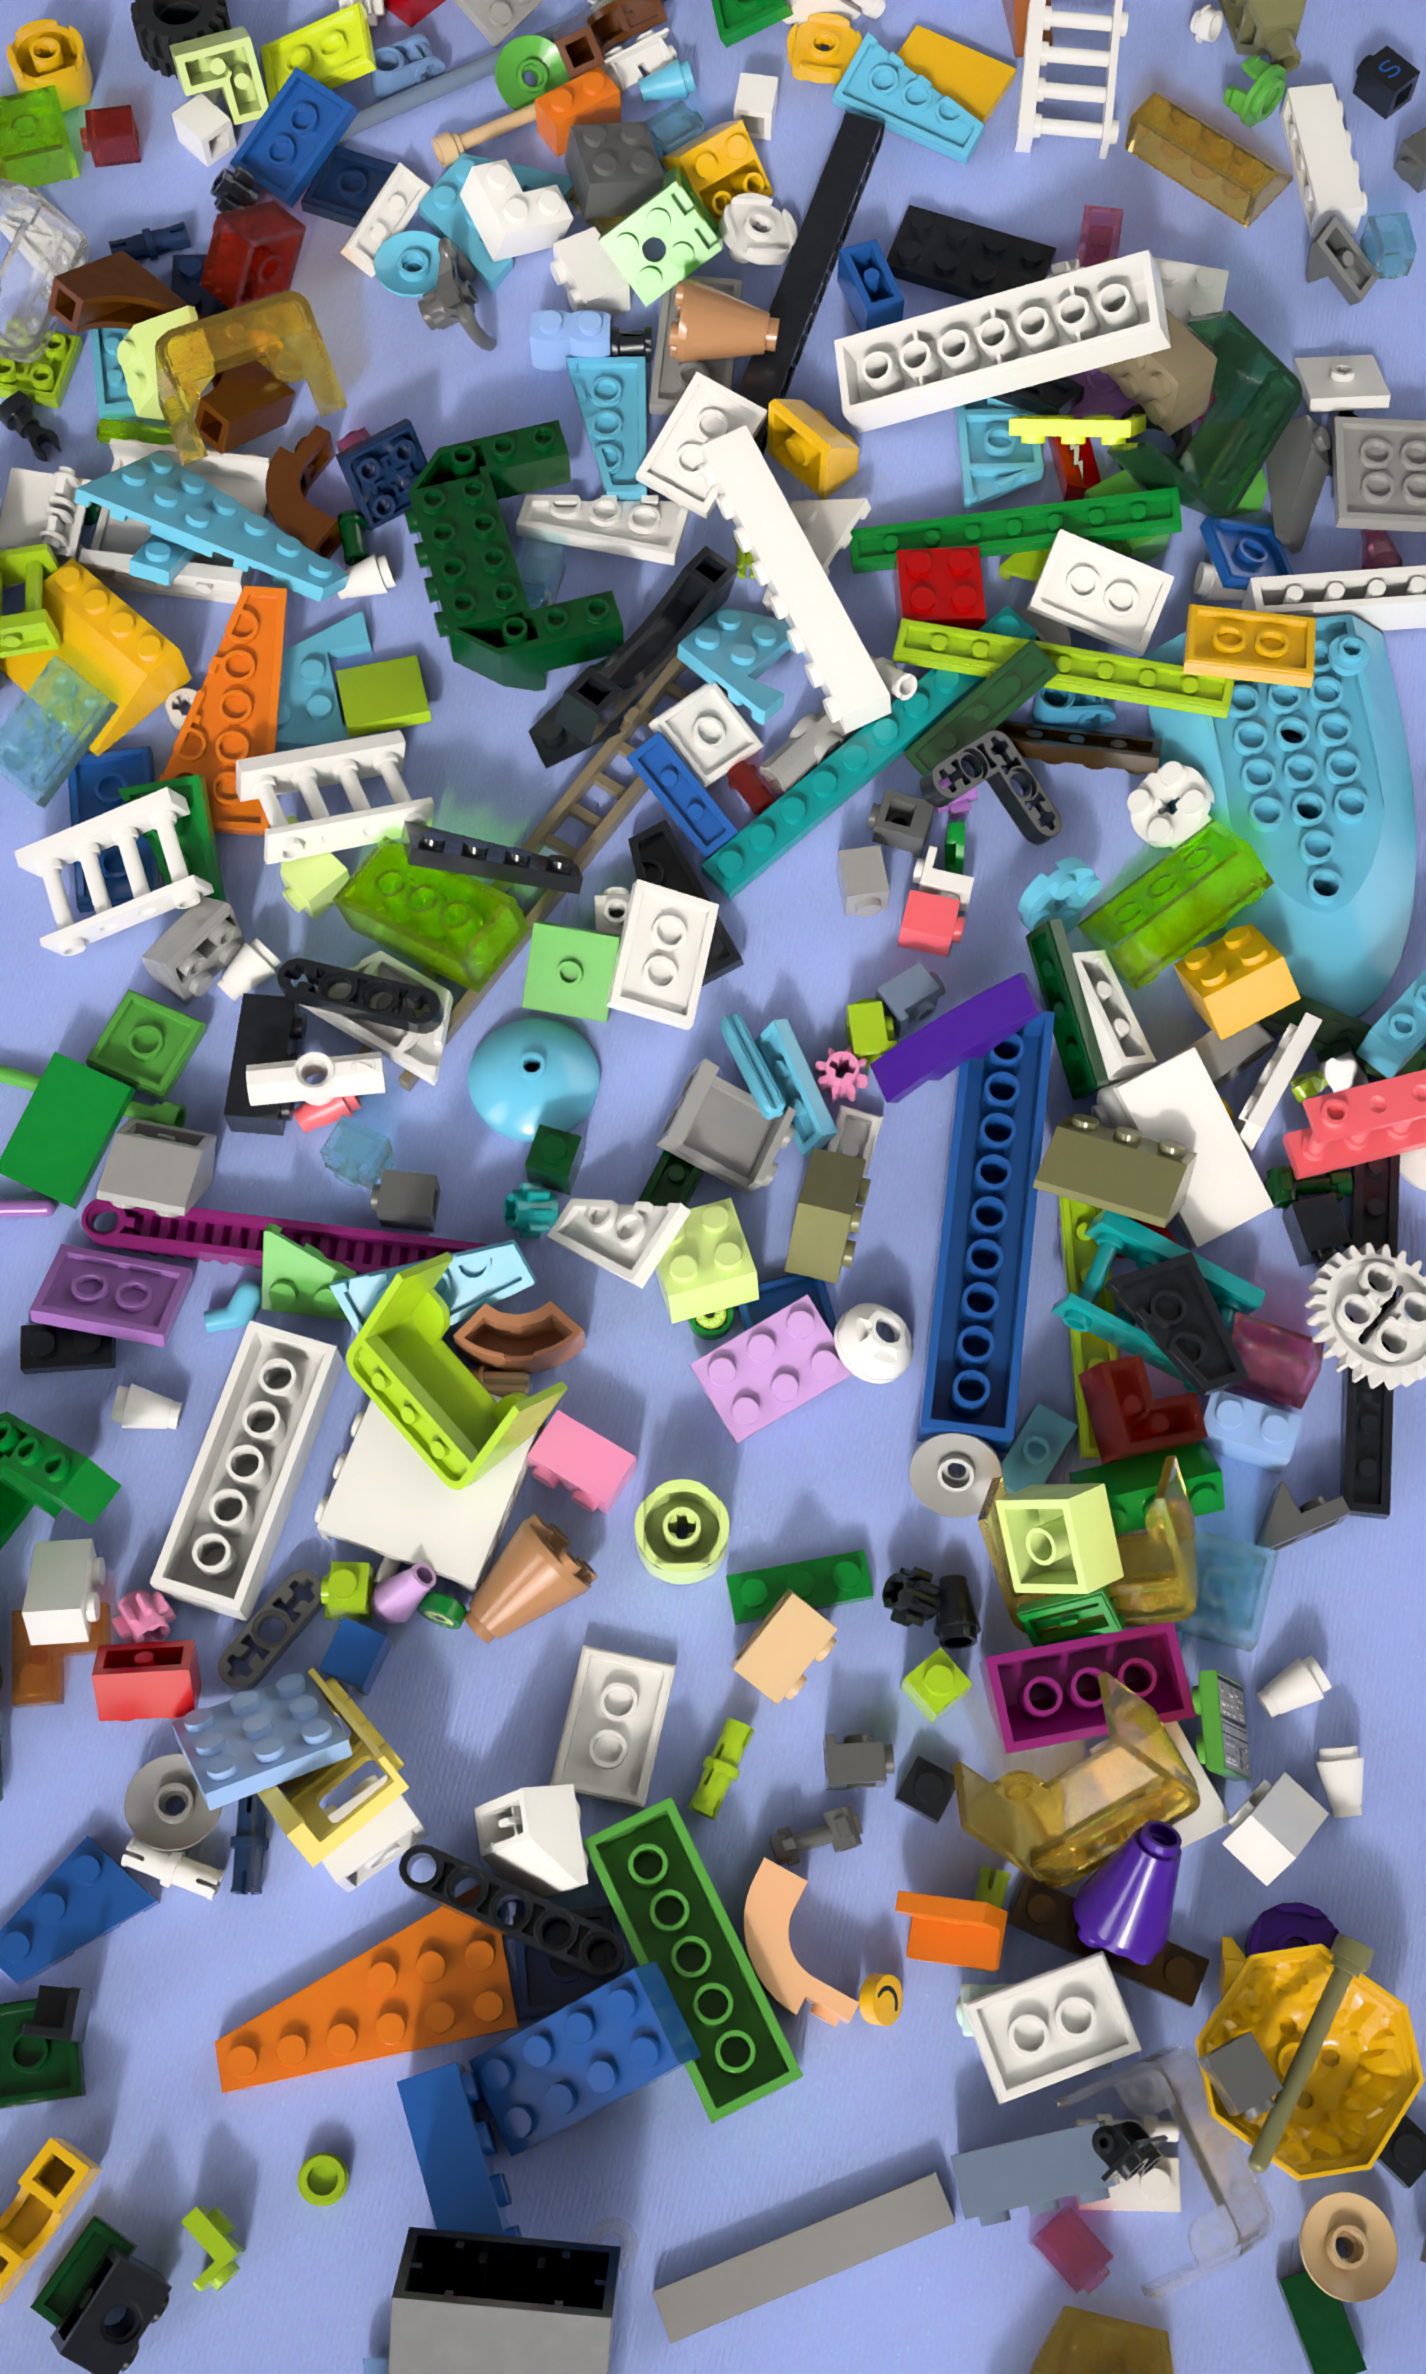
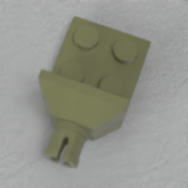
M1219 0L1236 54L1251 56L1268 54L1271 65L1279 64L1285 68L1286 73L1295 70L1301 63L1300 59H1302L1300 50L1296 45V39L1307 0Z

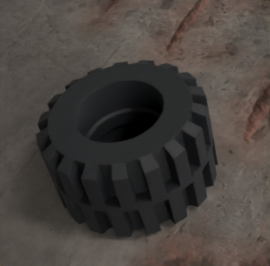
M135 0V2L131 3V19L141 56L145 62H148L152 70H160L161 75L166 77L176 75V79H178L169 45L231 29L225 0Z

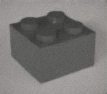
M645 121L572 125L570 127L564 162L583 219L628 216L663 189L664 174Z

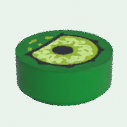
M733 1308L688 1319L689 1327L699 1338L705 1340L722 1338L732 1327Z
M434 1591L427 1592L417 1608V1611L429 1621L456 1630L461 1628L464 1622L463 1616L467 1612L466 1607L456 1599Z

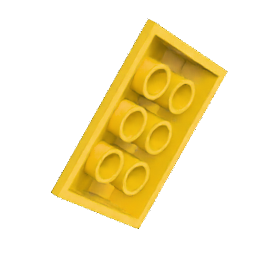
M71 558L43 581L42 609L47 610L61 635L60 648L0 658V671L97 757L165 702L172 692L180 689L192 679L180 649L74 558Z

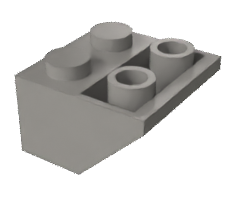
M207 897L200 898L201 902L190 907L141 956L149 975L186 1005L195 996H202L208 991L214 977L225 966L230 965L245 943L233 908L225 901Z
M130 1118L115 1133L97 1188L96 1199L110 1201L113 1206L123 1209L140 1207L155 1210L156 1214L163 1217L185 1216L212 1185L217 1135Z

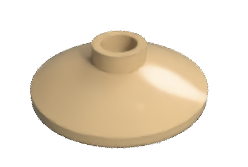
M1338 2192L1317 2200L1307 2211L1300 2228L1299 2246L1303 2264L1314 2283L1329 2296L1346 2302L1366 2301L1384 2291L1391 2282L1397 2267L1398 2247L1394 2230L1380 2208L1361 2195L1350 2192ZM1338 2238L1345 2243L1347 2248L1344 2258H1341L1336 2251L1335 2244Z

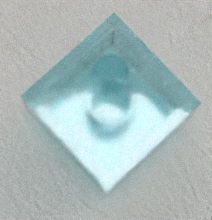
M1184 1527L1179 1536L1159 1623L1174 1621L1175 1630L1178 1633L1251 1652L1259 1641L1279 1551Z

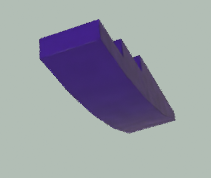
M1020 972L974 996L938 1017L872 1062L870 1067L886 1103L900 1102L928 1080H941L969 1058H982L1041 1014L1043 1009L1026 973Z

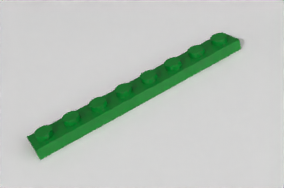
M1178 487L852 529L850 532L853 537L850 541L853 574L894 569L896 550L979 546L980 558L1051 549L1056 534L1060 529L1093 543L1182 532Z

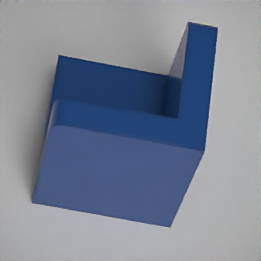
M343 1617L320 1665V1669L323 1673L354 1686L359 1693L368 1696L392 1644L387 1635Z

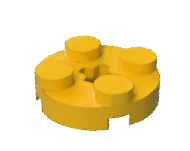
M833 13L812 14L808 16V22L801 24L799 27L797 22L790 29L787 37L786 53L787 60L791 65L792 75L798 80L838 85L862 43L861 34L858 30L856 34L850 28L849 20ZM822 45L829 46V51H820L818 49H821Z

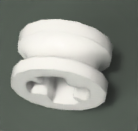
M190 688L175 690L166 700V711L171 724L176 729L181 730L187 716L181 714V706L186 704L192 705L197 694L195 690Z

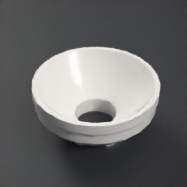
M877 1303L858 1304L842 1315L834 1330L835 1348L846 1368L862 1380L878 1384L892 1382L902 1375L911 1363L914 1352L912 1335L903 1319L886 1306ZM877 1322L885 1323L892 1328L895 1334L894 1343L886 1342L879 1337L876 1331Z

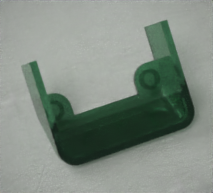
M1230 310L1193 316L1186 323L1212 349V353L1218 358L1211 392L1217 396V399L1179 461L1170 453L1160 452L1150 441L1111 445L1107 451L1148 491L1178 487L1180 505L1210 517L1228 516L1236 510L1302 400V386L1299 379Z

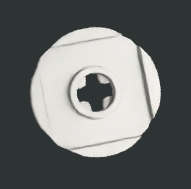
M742 193L735 196L731 204L726 205L719 220V231L723 241L730 248V257L741 264L748 262L758 265L784 264L797 238V226L791 214L785 208H783L781 213L778 209L771 206L773 199L765 195ZM752 225L756 226L760 232L756 231Z
M1170 761L1159 768L1157 773H1151L1142 781L1137 790H1134L1129 795L1127 807L1131 811L1132 826L1144 841L1156 848L1171 847L1179 849L1193 843L1207 829L1211 820L1208 813L1211 808V802L1215 804V795L1209 781L1192 767L1181 765L1179 762ZM1180 798L1175 804L1178 810L1171 815L1169 812H1165V808L1170 801Z

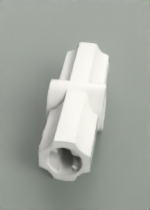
M309 1052L302 1055L298 1060L246 1065V1082L251 1106L305 1101L311 1105L321 1106L328 1104L336 1097L386 1092L382 1052L328 1057L321 1052ZM316 1073L327 1076L319 1084H309L306 1082L308 1077Z

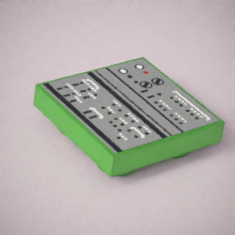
M1218 1670L1199 1671V1685L1193 1686L1192 1689L1194 1710L1202 1718L1203 1734L1197 1735L1196 1739L1198 1759L1201 1764H1205L1209 1771L1234 1782L1251 1780L1243 1685Z

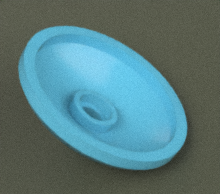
M545 1018L520 1019L507 1023L493 1031L477 1048L471 1060L468 1073L470 1097L481 1119L497 1133L522 1142L534 1141L539 1124L568 1133L574 1130L591 1112L598 1097L600 1085L598 1062L587 1041L569 1026ZM530 1063H536L540 1066L536 1072H527L524 1069Z

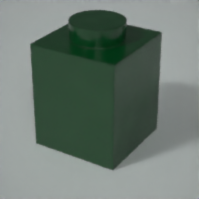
M539 1124L525 1163L528 1183H542L544 1188L571 1195L584 1158L582 1136Z

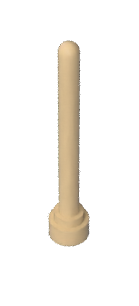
M535 103L460 135H457L455 132L452 134L444 132L432 137V147L437 160L443 168L452 165L465 150L536 120Z

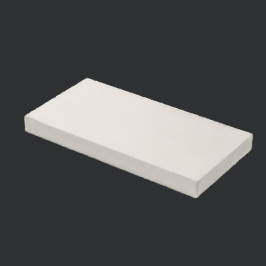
M1195 1047L1188 1048L1113 1088L1132 1128L1142 1132L1143 1138L1157 1142L1162 1139L1178 1141L1186 1146L1187 1151L1197 1153L1185 1204L1176 1213L1192 1248H1198L1274 1207Z

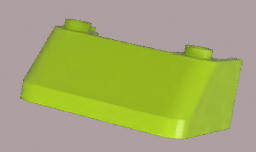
M446 1252L396 1274L350 1345L346 1355L348 1370L355 1381L440 1480L449 1488L460 1490L477 1482L530 1438L547 1418L568 1387L561 1381L530 1397L521 1392H513L503 1397L499 1403L496 1402L441 1339L449 1328L450 1312L447 1304L435 1291L434 1287L454 1259Z

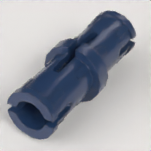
M184 222L152 231L149 228L142 229L141 234L108 242L112 254L123 250L135 261L147 258L153 261L158 259V255L191 247Z
M257 1793L238 1800L236 1836L231 1837L230 1848L235 1849L233 1879L230 1893L247 1895L248 1892H251L252 1895L262 1894L264 1850L269 1849L270 1839L265 1837L267 1807Z

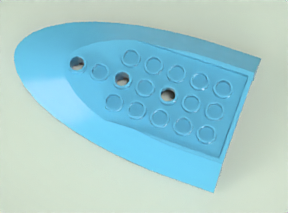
M1349 614L1316 618L1314 679L1311 688L1235 679L1227 719L1146 706L1153 738L1163 739L1159 767H1163L1164 764L1170 761H1176L1181 765L1192 767L1203 775L1213 788L1215 804L1211 802V808L1208 813L1211 817L1210 823L1204 833L1185 848L1204 893L1225 932L1227 933L1233 928L1251 923L1283 955L1299 993L1358 1018L1377 1003L1392 980L1406 944L1414 903L1416 822L1406 735L1383 633L1354 615ZM1186 631L1140 658L1183 666ZM1340 635H1357L1363 638L1371 649V659L1368 666L1353 676H1343L1336 673L1328 660L1330 644ZM1344 650L1349 655H1356L1351 651ZM1284 730H1294L1300 734L1302 741L1299 743H1289L1282 738L1281 732ZM1180 798L1170 801L1173 814L1178 810L1175 804Z

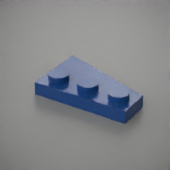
M87 1836L0 1930V1968L16 1984L22 1985L73 1955L79 1948L102 1935H107L119 1928L120 1924L142 1911L146 1912L160 1902L91 1837Z

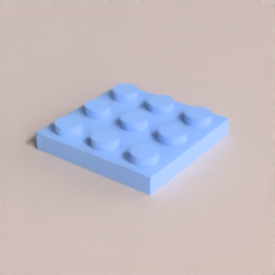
M308 1671L301 1674L286 1675L276 1683L255 1691L240 1692L232 1697L231 1700L209 1708L192 1710L185 1717L171 1722L176 1739L209 1810L216 1809L353 1756L348 1737Z

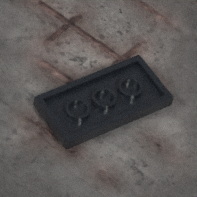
M909 205L886 261L894 278L972 301L1045 280L1054 262L1057 248Z

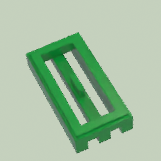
M1108 1585L1089 1594H1056L1021 1603L1016 1612L1033 1647L1122 1631L1126 1621L1122 1613H1117L1118 1605L1114 1597L1109 1598L1110 1589ZM1100 1614H1104L1105 1616L1103 1618L1076 1624L1080 1619ZM1056 1625L1063 1627L1042 1633L1038 1631Z

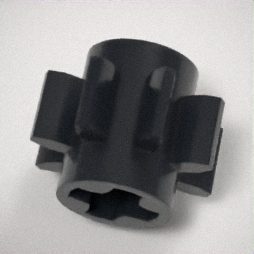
M240 166L236 167L234 173L224 168L216 177L210 190V194L217 198L214 202L216 209L230 219L234 217L236 212L244 217L248 215L259 197V191L253 187L256 183V180L253 179L254 176Z
M902 1567L899 1573H895L888 1578L883 1588L882 1599L884 1607L893 1610L890 1617L891 1621L909 1627L911 1624L922 1627L924 1621L931 1620L937 1614L941 1604V1593L939 1586L931 1584L932 1573L918 1567H914L912 1571Z

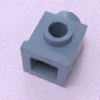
M918 962L877 987L876 999L882 1001L884 1017H892L894 1033L900 1039L906 1035L908 1023L913 1020L915 1023H920L935 1012L938 998L943 996L946 990L939 976L935 972L929 973L923 964Z

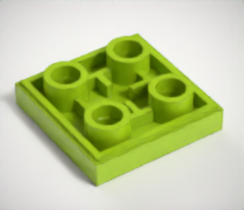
M6 321L0 335V397L8 398L21 390L29 397L32 404L60 409L84 347L81 336Z

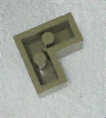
M813 1148L797 1203L785 1272L837 1284L842 1266L851 1268L857 1241L848 1240L849 1233L858 1234L864 1207L856 1204L865 1206L871 1179L863 1178L866 1159Z

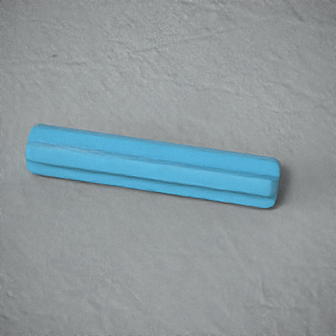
M733 1013L730 1016L724 1015L720 1019V1031L762 1116L767 1120L781 1117L785 1113L784 1107L786 1103L743 1017L738 1013Z

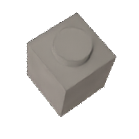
M874 845L838 851L836 873L845 916L857 914L861 917H868L879 913L881 910H887L890 889L881 846Z

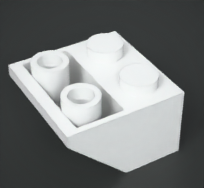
M574 1784L523 1787L474 1808L480 1856L508 1883L542 1899H547L588 1884V1857L582 1844L579 1824L581 1811L579 1803L575 1798Z

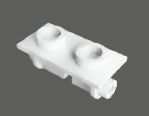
M668 27L656 34L654 30H649L640 35L635 40L634 45L623 50L622 46H619L604 55L605 63L601 65V68L618 87L620 93L639 84L638 79L644 78L638 67L643 66L647 75H650L677 59L674 47L672 45L666 46L664 43L669 33Z

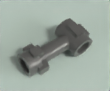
M849 1805L824 1813L823 1817L826 1823L824 1825L793 1835L789 1826L778 1829L777 1835L769 1837L776 1863L778 1865L787 1863L788 1867L800 1863L799 1853L831 1843L835 1853L862 1845L860 1835L863 1834L858 1814L853 1815Z

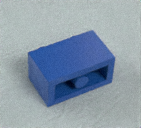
M877 239L839 249L837 282L860 333L902 321L905 300Z

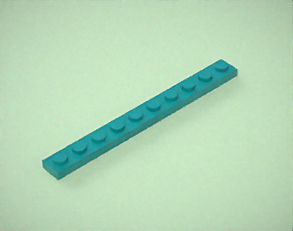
M1008 605L977 630L1032 639L1034 641L1036 640L1037 632ZM932 668L917 681L916 692L911 698L907 700L897 698L892 702L890 714L866 724L700 865L701 873L729 900H732L918 741L987 678Z

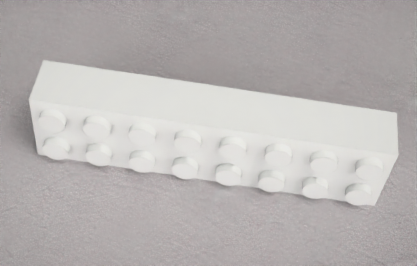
M1149 249L834 340L843 416L858 433L1171 348L1160 270Z

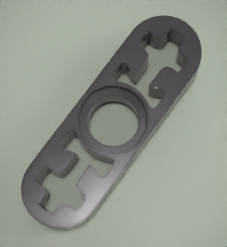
M300 1570L290 1574L223 1652L218 1662V1671L222 1680L230 1688L236 1691H248L256 1687L324 1606L321 1603L322 1581L316 1574L307 1570ZM311 1583L313 1584L311 1592L314 1598L309 1603L302 1599L293 1608L295 1615L300 1616L293 1623L289 1615L277 1607L281 1602H284L289 1609L297 1598L293 1592L294 1588L298 1584L305 1588ZM270 1618H279L286 1625V1632L283 1638L276 1643H266L260 1638V1628ZM252 1638L259 1649L269 1654L262 1660L258 1653H256L248 1663L252 1670L251 1674L247 1678L239 1674L233 1679L231 1677L234 1675L235 1670L231 1663L236 1658L243 1662L249 1657L253 1650L246 1643Z

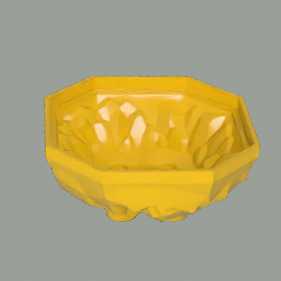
M1322 1944L1249 1955L1195 2038L1197 2057L1200 2058L1236 2036L1251 2031L1282 2084L1333 1970V1967L1329 1965L1333 1957L1329 1954L1330 1950ZM1360 1973L1358 1979L1352 1978L1271 2160L1272 2163L1296 2181L1371 2169L1425 2082L1408 2006L1363 1973ZM1199 2062L1209 2116L1253 2148L1270 2110L1251 2120H1248L1245 2113L1229 2116ZM1277 2093L1271 2096L1273 2101L1275 2100Z

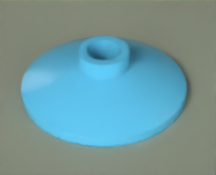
M417 230L401 232L388 238L378 248L374 258V270L380 284L389 292L408 298L422 297L424 293L437 287L440 262L438 242L441 239L431 233Z

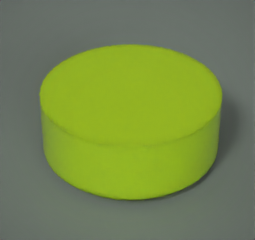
M323 2152L312 2155L302 2164L297 2179L299 2191L307 2202L315 2206H330L337 2203L345 2196L350 2185V2171L347 2164L341 2157L333 2153Z

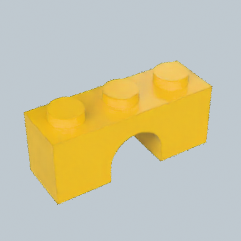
M50 2137L18 2180L21 2188L13 2202L0 2217V2304L8 2300L103 2170L64 2138Z

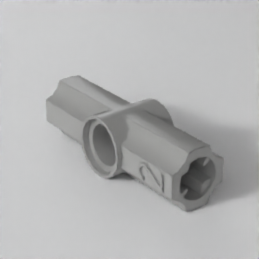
M825 708L817 715L809 713L795 725L788 741L760 765V774L774 792L785 794L841 747L844 741L856 730L845 734L839 721L831 722Z

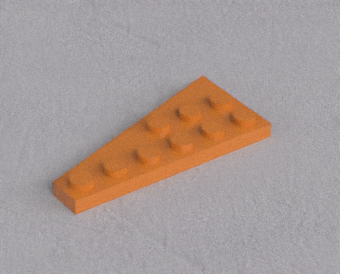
M244 585L225 628L222 642L208 666V673L203 685L197 691L173 745L172 755L163 775L161 774L158 781L193 775H204L214 833L265 836V829L271 827L259 799L240 802L236 792V760L276 753L288 598L287 589Z
M481 1884L476 1885L455 1899L463 1904L472 1903L480 1895ZM441 1906L215 2041L222 2093H231L519 2028L503 1935Z

